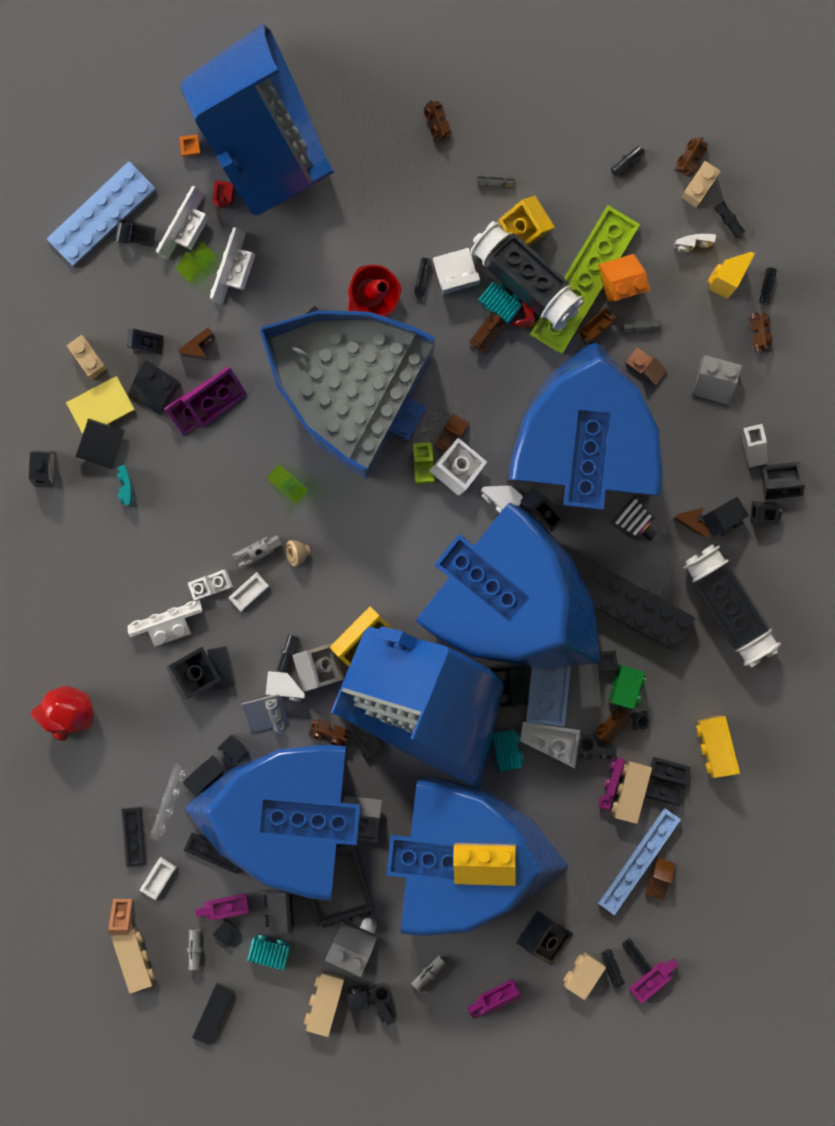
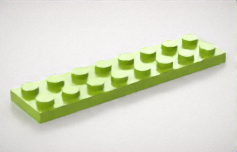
M607 205L564 276L570 283L571 291L577 297H583L584 302L579 308L580 312L575 318H570L561 331L553 329V324L547 318L542 319L540 317L530 333L531 337L561 355L563 354L603 287L598 264L621 258L639 228V223Z

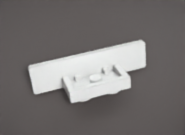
M192 186L187 193L185 200L156 249V252L167 260L177 244L191 250L209 219L207 214L197 210L204 194L195 186Z
M233 227L229 236V241L211 290L210 299L218 304H223L228 287L244 290L255 258L254 253L241 250L246 233L237 227Z
M200 600L190 601L184 606L171 608L167 612L153 614L141 621L136 620L128 625L129 637L148 631L155 647L190 635L191 631L185 618L201 613Z

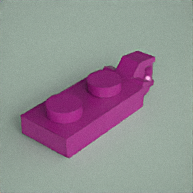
M618 757L617 761H612L609 771H612L613 774L611 779L607 778L604 786L607 793L599 798L598 807L602 809H610L625 762L623 758Z
M247 893L204 902L205 907L196 908L195 910L196 917L207 916V920L250 913Z
M673 958L666 963L663 961L659 964L657 963L648 973L629 987V990L641 1004L644 1003L671 980V977L674 975L672 971L679 966Z
M511 979L479 995V998L475 1001L476 1003L467 1008L474 1019L481 1015H488L522 997L514 980Z

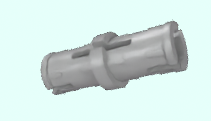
M191 929L188 930V970L201 969L200 954L202 952L200 942L201 930Z
M438 955L428 967L422 969L423 972L411 984L420 992L431 979L434 980L436 978L435 975L447 963Z

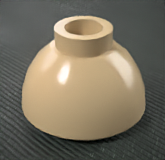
M289 540L286 545V555L289 563L294 567L302 564L306 557L310 556L309 546L296 540Z

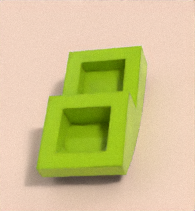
M432 442L413 444L415 485L434 484V475L429 472L433 467Z

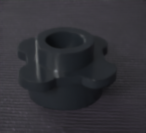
M643 710L641 713L633 712L631 714L632 730L648 728L650 720L647 711Z

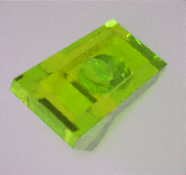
M202 242L191 253L188 251L185 253L176 269L190 282L217 256Z
M280 464L266 477L294 504L307 491Z

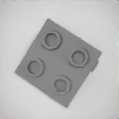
M279 694L242 703L252 733L273 728L275 732L280 734L284 732L285 725L289 724Z

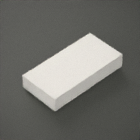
M256 572L229 599L242 612L270 586Z
M160 857L139 891L156 901L177 866Z

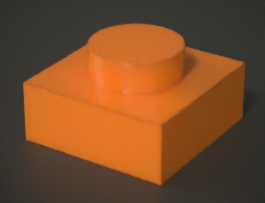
M198 134L179 137L182 157L201 155Z

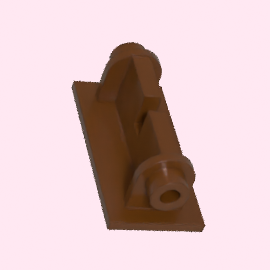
M431 100L424 107V115L428 119L431 135L434 137L435 142L438 143L443 137L444 139L450 138L452 131L447 120H440L446 117L442 104L439 101L433 102Z
M703 137L693 138L688 142L686 151L677 160L675 171L683 170L682 174L686 177L693 174L699 164L694 158L701 160L708 149V144L702 141Z
M605 307L577 332L585 345L594 343L602 335V330L606 331L616 324L617 318L610 314L607 307Z
M760 311V315L759 313H752L750 317L751 331H759V334L752 335L753 348H755L756 352L763 351V347L770 351V345H773L772 335L768 331L770 317L764 311Z
M491 313L469 343L484 354L507 324L501 316Z
M619 706L612 711L610 717L604 723L597 727L593 734L605 745L607 743L610 744L618 735L615 728L618 727L622 731L631 722V715Z
M320 719L313 720L309 735L318 741H328L331 745L346 746L350 734L346 728L334 725L333 730L330 731L331 723Z

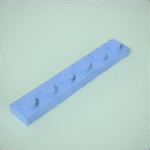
M665 808L662 810L598 902L599 905L612 914H616L681 819Z

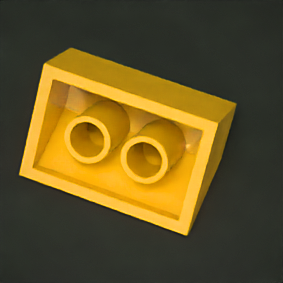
M749 252L727 259L722 265L718 264L707 281L710 283L708 289L728 299L737 289L755 253Z
M369 607L330 648L350 667L362 635L368 627L380 629L381 626L393 628Z
M718 715L698 720V725L695 728L698 737L702 739L703 744H700L702 755H706L708 763H705L707 774H711L713 778L740 774L726 716Z
M455 843L453 862L454 884L516 886V844Z

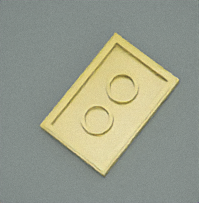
M117 376L66 402L82 434L88 418L110 424L135 411Z

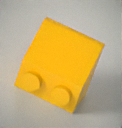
M536 196L521 200L498 220L506 233H515L528 246L543 238L555 228Z

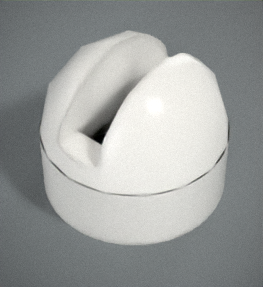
M367 917L363 920L360 928L375 933L377 923L376 920Z

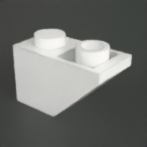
M763 424L740 430L748 467L767 464V441Z
M511 485L488 486L481 489L483 493L481 495L482 498L489 504L492 501L497 506L495 509L499 513L508 503L519 506L523 498Z
M268 671L266 695L279 694L281 699L282 696L289 697V701L301 702V698L306 697V694L289 673Z

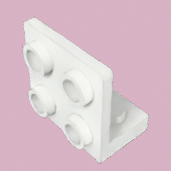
M469 248L433 258L443 295L479 285V274L476 273Z

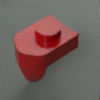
M215 180L212 202L217 207L226 208L233 204L235 188L232 183Z
M522 301L525 319L511 323V325L523 328L535 326L534 314L536 313Z

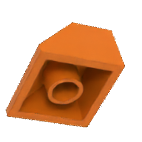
M634 254L598 264L607 301H617L650 291L646 271Z

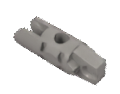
M277 535L270 539L265 537L232 554L234 559H237L249 553L250 557L238 564L239 569H242L275 552L274 549L282 545Z

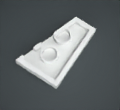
M522 722L521 742L575 768L580 730Z

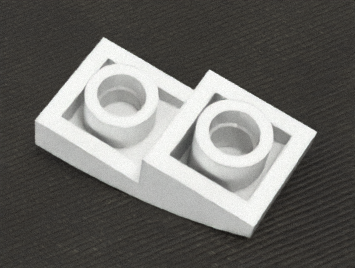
M694 234L676 240L674 248H677L680 252L692 251L695 244L702 248H709V246L715 243L716 234Z
M227 569L188 582L194 601L233 587Z

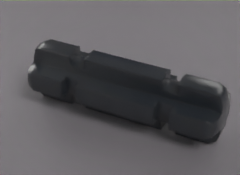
M421 258V267H419L416 280L417 285H415L414 289L415 294L424 295L429 274L428 268L431 265V259Z
M768 267L766 269V277L764 278L761 290L762 295L759 298L760 304L768 305L770 303V295L772 294L774 278L777 273L775 268Z
M630 938L626 939L622 943L626 951L628 950V954L636 965H639L643 974L648 973L651 970V966L648 962H645L646 959L638 948L634 946L633 941Z
M607 949L603 951L601 956L604 961L606 960L605 965L610 977L613 978L614 987L624 985L625 981L620 976L621 972L616 960L613 959L612 950Z

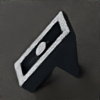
M134 328L128 329L127 348L133 349V352L162 354L163 335Z

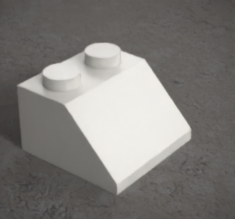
M457 438L429 472L459 496L469 487L487 461Z

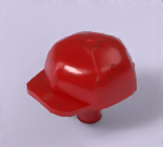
M371 264L359 267L353 274L348 287V311L371 312L387 317V315L395 310L402 291L400 282L384 266Z
M62 686L45 694L41 703L31 710L30 715L44 730L53 733L52 735L55 739L64 741L68 738V733L82 731L93 725L94 710L91 699L86 692L71 686Z

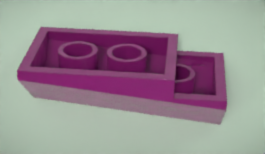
M227 367L165 407L164 410L184 436L198 425L203 428L248 394L232 369Z

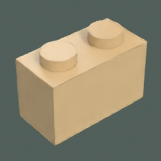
M704 161L681 198L697 208L721 171Z
M80 335L66 345L90 379L93 380L107 370V367L83 335Z
M586 952L577 957L574 962L575 968L572 972L569 970L563 979L565 981V988L583 1000L587 998L606 969L603 963Z

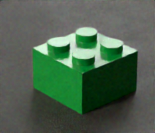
M618 665L608 703L635 709V706H639L641 700L639 690L640 687H644L646 676H644V671Z

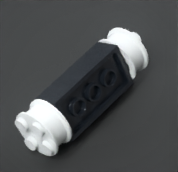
M492 221L483 233L477 234L473 242L475 244L471 248V255H477L483 261L482 265L538 316L542 319L547 318L553 324V329L561 331L568 323L567 321L570 318H575L580 312L579 308L584 302L583 297H577L571 291L570 283L515 233H506L500 228L501 224L499 222L495 223Z
M712 544L702 551L703 555L700 557L694 555L685 561L686 565L683 569L689 571L693 578L691 582L694 583L735 649V652L739 651L745 661L743 665L753 667L760 663V660L765 655L770 657L777 653L781 643H777L772 636V629L769 628L728 562L729 560H725L718 550L720 546L714 547Z

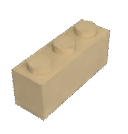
M627 761V764L623 765L621 771L623 780L622 783H618L616 794L619 795L617 802L614 801L611 808L614 818L635 824L638 823L652 767Z
M137 928L129 930V935H114L111 937L129 994L151 987L154 984V980H156L154 970L149 968L148 961L150 959L147 950H143L142 943L144 941L141 932H138Z
M322 971L321 976L317 975L314 985L318 987L316 995H311L309 1003L312 1006L311 1013H306L304 1024L307 1025L306 1031L326 1037L329 1036L345 977Z

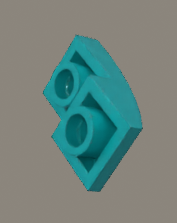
M122 465L118 467L119 473H117L120 483L125 485L118 488L120 493L117 495L122 505L125 504L127 507H131L133 504L132 479L128 467Z

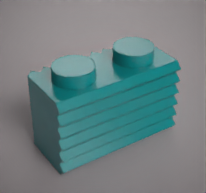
M492 282L479 298L478 303L491 313L501 316L503 321L509 325L523 306L522 300L515 294H512V296L506 292L507 289L501 283L495 284Z
M514 729L493 733L492 742L498 771L502 772L521 768V763L525 761L523 752L519 751L517 744L521 743L519 733L515 732Z
M265 934L254 935L247 961L285 970L292 945H289L288 941L284 939L273 941L269 939L270 936Z

